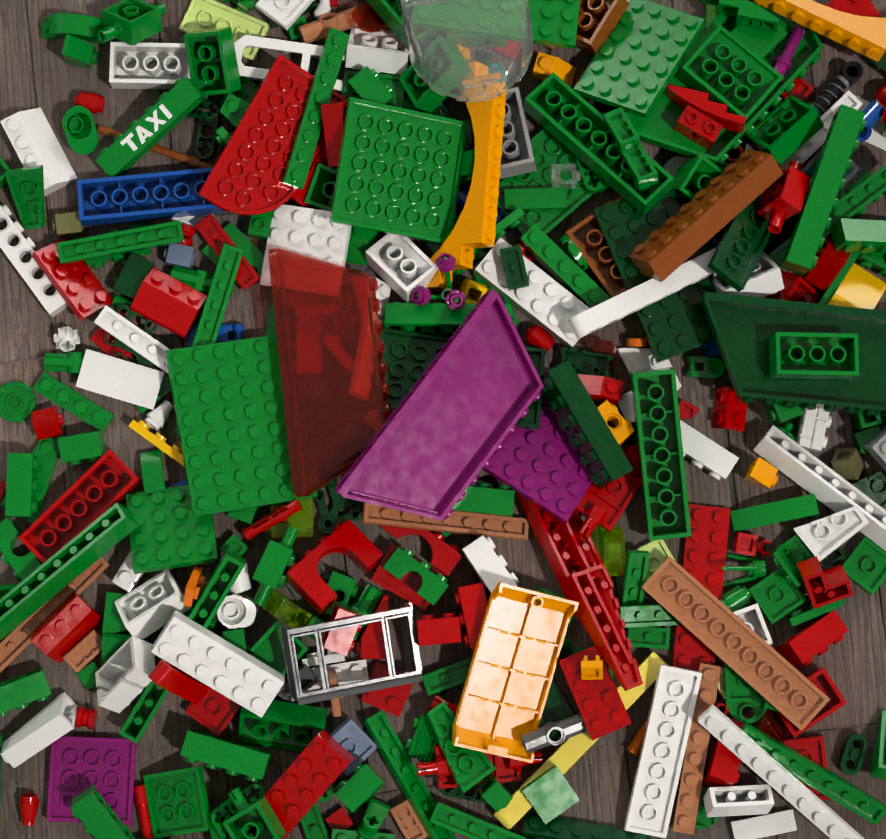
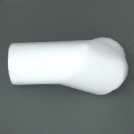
M320 0L314 10V17L319 20V16L330 12V0Z

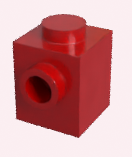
M56 406L31 412L32 426L38 441L63 434L62 426L65 425L63 414L58 413Z

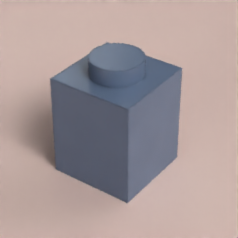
M170 244L169 248H165L163 259L166 260L168 266H179L192 270L196 249L181 244Z

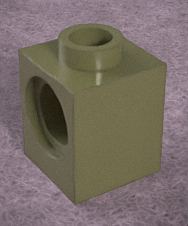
M79 211L55 214V221H52L53 231L60 238L85 235L84 226L79 219Z

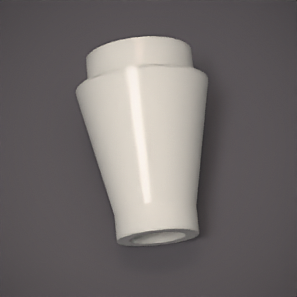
M164 400L146 415L147 418L144 421L152 429L158 431L159 428H163L174 406L169 401Z

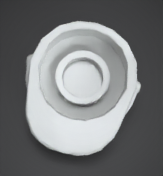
M234 593L225 597L216 612V616L222 625L228 629L244 628L254 622L256 607L251 600Z

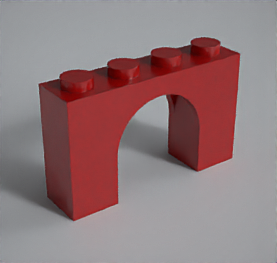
M349 519L345 523H338L333 529L334 532L329 537L327 535L322 537L314 550L310 548L304 553L303 559L299 563L294 562L287 569L286 580L320 615L336 602L338 596L318 573L317 565L323 557L332 553L344 554L350 557L366 574L382 561L383 553Z

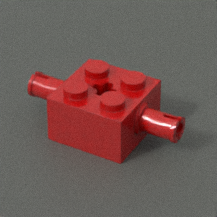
M792 160L789 162L788 168L782 171L783 175L762 193L756 213L770 222L768 230L771 233L779 234L782 230L783 222L787 221L791 216L799 214L804 208L803 202L809 192L811 178L800 171L802 164L799 161Z

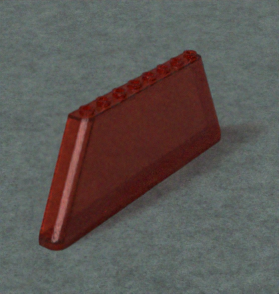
M281 248L269 249L268 257L292 485L295 496L302 498L312 495L346 473L392 414V408L387 398V395L390 394L389 384L385 380L387 365L383 361L385 345L383 340L381 341L380 332L383 331V326L378 317L380 302L376 299L378 283L374 276Z

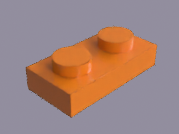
M194 567L185 588L183 606L192 607L194 600L199 599L200 591L205 583V576H202L203 567Z

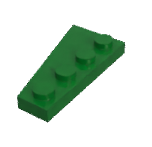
M51 437L40 440L32 452L37 455L36 459H39L40 467L39 471H36L39 489L38 492H35V500L38 501V511L34 513V518H22L30 524H33L38 519L43 508L47 490H49L51 478L60 456L58 442ZM6 495L0 503V505L4 508L6 503Z
M444 701L426 714L459 791L463 795L496 768L483 752L452 744V727L455 715Z

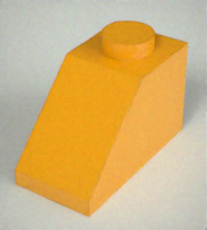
M538 52L532 78L544 81L554 72L571 87L577 68L559 57Z
M758 457L752 460L744 480L767 490L770 486H775L779 477L776 475L778 469Z

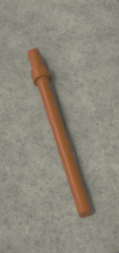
M99 125L97 131L112 138L122 133L103 125ZM155 145L149 150L188 164L193 169L214 167L213 164L201 161L199 157L193 155L190 157L159 145Z

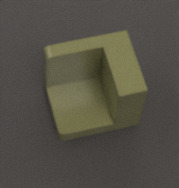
M856 447L836 449L831 461L834 471L845 480H858L863 463Z

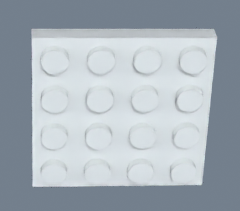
M284 204L274 209L269 239L267 238L260 285L340 298L352 226L329 222L331 211Z

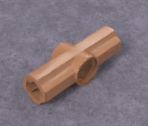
M353 7L339 13H324L319 16V20L299 26L298 31L302 42L308 44L322 38L326 39L328 29L330 28L342 32L361 25L362 21L358 9Z

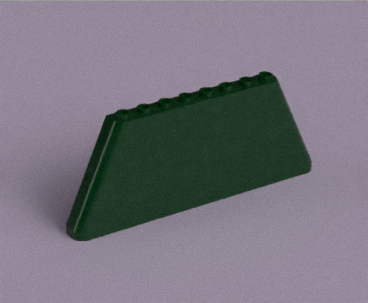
M704 292L702 294L701 303L737 398L741 400V403L754 404V401L762 402L764 406H774L775 403L783 404L785 408H795V405L803 406L805 410H816V407L824 408L825 412H836V409L844 410L845 414H857L858 411L864 412L866 416H877L878 413L885 414L886 417V311ZM775 332L858 334L859 376L852 380L770 378L769 336Z

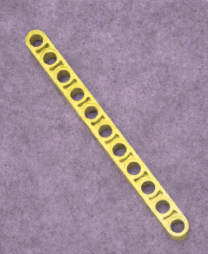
M654 651L638 665L643 681L642 685L624 691L621 684L617 687L626 710L657 679L659 665H667ZM587 727L586 732L567 738L511 795L513 799L505 808L495 812L493 816L507 830L511 829L532 807L521 789L554 765L564 775L598 739L592 741Z

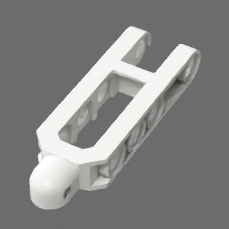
M244 35L234 43L239 76L262 82L270 69L244 66L241 61L245 48L258 47L264 51L269 49L282 51L284 54H288V52L302 54L301 68L309 74L312 58L320 59L323 46L251 35ZM345 50V53H344V56H343V59H342L344 62L346 61V51H347V50ZM336 79L333 90L341 92L343 81Z

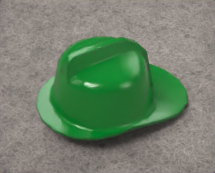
M81 105L69 108L62 119V129L68 144L75 153L81 155L89 154L94 151L98 143V134L92 114L86 107Z

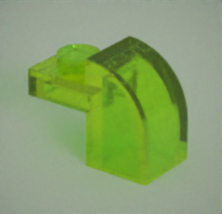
M613 527L610 532L602 528V561L609 576L624 575L625 537H623V527Z
M275 591L272 592L262 608L292 628L309 625L314 616Z

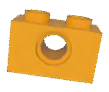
M608 400L597 407L606 424L607 421L615 424V428L609 427L619 446L622 445L635 431L632 423L628 419H624L620 415L618 408L613 403H609Z

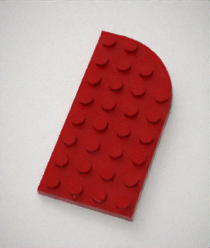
M281 54L277 56L197 195L224 211L245 216L259 215L272 211L283 205L294 195L297 189L283 184L282 181L314 76ZM333 90L330 103L348 101L347 98ZM323 126L311 165L325 142Z

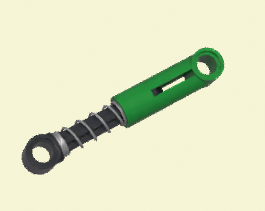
M856 61L846 63L835 77V81L829 83L828 88L823 89L822 94L816 96L813 102H807L806 104L815 108L819 117H821L820 112L824 111L828 104L831 105L830 102L837 98L841 91L844 92L843 89H847L859 81L863 75L861 64ZM847 70L854 71L856 76H848Z

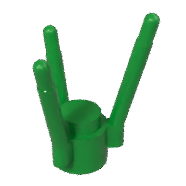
M730 553L726 554V557L750 563H747V566H723V571H747V574L751 576L723 583V587L749 581H759V577L766 576V562L764 560H758V557L751 558Z

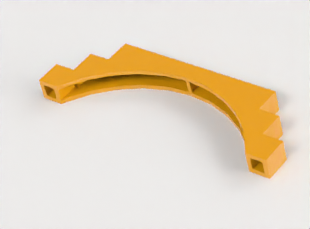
M751 0L879 62L886 51V17L853 15L837 11L813 0Z
M456 44L472 70L456 87L464 97L471 116L475 138V162L471 186L464 208L454 229L430 260L436 264V259L441 254L448 253L456 259L453 270L473 269L474 248L494 247L507 84L495 78L488 79V66L477 61L470 62V49ZM439 269L436 271L426 287L430 292H440L447 288L445 272H441ZM453 270L450 271L451 284L453 281Z

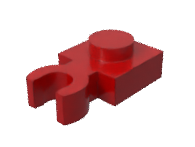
M736 532L733 553L755 556L757 551L760 555L768 556L770 552H765L763 545L771 544V541L765 539L758 541L757 535Z

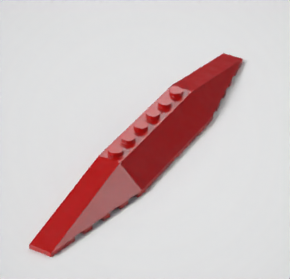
M515 491L566 599L579 602L575 614L624 691L642 685L643 681L636 658H633L630 649L632 645L630 638L627 639L624 627L626 625L624 619H621L618 608L620 605L618 598H615L613 594V582L591 537L588 540L582 538L586 530L581 537L577 534V531L584 523L579 512L574 510L567 522L564 523Z

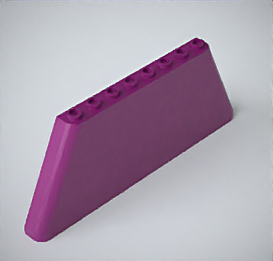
M494 289L488 290L479 299L335 488L337 494L344 498L440 521L447 519L452 514V507L456 502H460L466 494L464 491L469 485L471 486L477 481L479 477L477 474L482 468L484 469L489 465L492 454L501 449L505 437L514 432L517 427L515 424L520 418L522 419L529 411V405L532 401L538 400L544 387L500 295Z

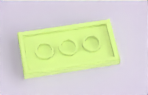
M192 0L179 27V31L187 34L199 30L231 27L235 43L244 35L266 37L270 24L214 0ZM245 48L242 57L254 62L260 48Z

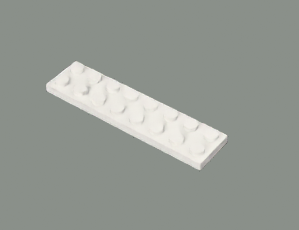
M663 664L659 665L624 824L625 831L666 838L701 682V672Z

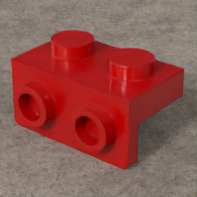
M733 387L716 388L712 428L744 432L747 404L741 403Z

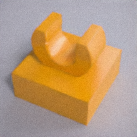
M587 655L584 656L583 661H581V680H603V660H600L599 655H596V660L588 661Z

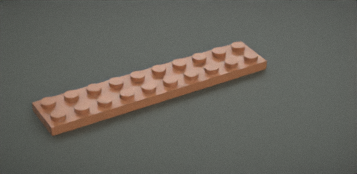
M670 556L641 587L800 731L809 724L830 700Z

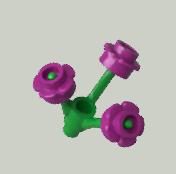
M444 253L436 259V266L439 271L445 272L447 288L442 291L441 295H431L428 288L424 286L416 287L412 292V300L417 306L426 305L430 299L446 301L449 309L453 311L464 308L466 304L465 294L458 290H453L450 271L455 268L456 259L452 255Z

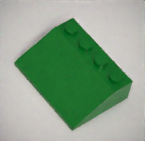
M722 25L716 28L682 66L677 76L691 89L709 93V101L728 105L727 113L745 116L746 122L784 78L783 75Z

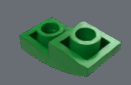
M161 450L140 453L145 494L166 491Z

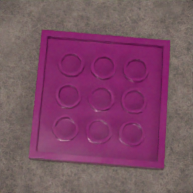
M62 736L51 743L47 821L83 823L80 819H76L71 812L72 799L94 785L125 825H132L137 744L127 738Z

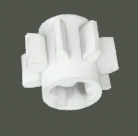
M69 326L62 327L61 329L58 328V334L53 335L56 348H60L64 352L75 350V344H80V336H78L77 329L73 330Z

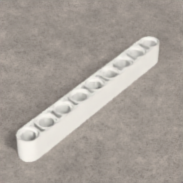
M716 248L681 264L662 282L650 279L573 316L568 321L577 339L715 274L707 266Z

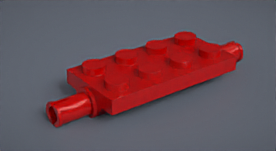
M637 442L631 446L624 443L620 445L633 470L600 490L591 483L575 508L577 512L586 517V520L577 531V534L581 537L586 530L582 537L583 539L588 540L597 525L610 532L640 487L641 475Z
M439 745L434 746V762L416 763V769L425 768L424 770L416 771L418 777L436 775L437 789L458 787ZM540 750L534 751V757L542 756ZM484 753L496 768L492 774L501 783L521 781V768L524 765L542 764V758H535L533 763ZM485 777L483 780H481V781H480L479 783H477L476 785H479V784H480L482 781H484L487 777Z

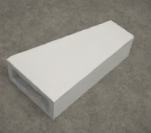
M65 692L56 697L3 742L0 753L3 760L13 768H16L74 729L78 707Z

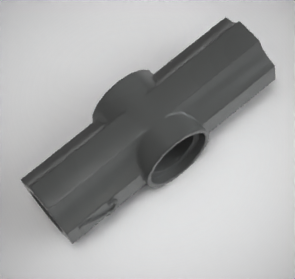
M578 713L557 722H547L541 728L520 735L525 752L530 753L549 745H559L567 738L586 732V726L581 714ZM557 729V734L554 737H549L550 732Z

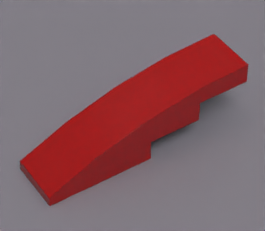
M668 85L667 98L685 110L687 105L722 124L724 129L743 134L746 122L745 116L727 113L728 105L709 101V93Z

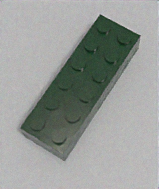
M567 360L540 377L544 385L541 395L546 399L550 412L556 416L560 429L569 438L568 441L571 448L576 450L579 455L581 465L589 472L593 485L597 486L600 490L632 471L631 464L570 361Z

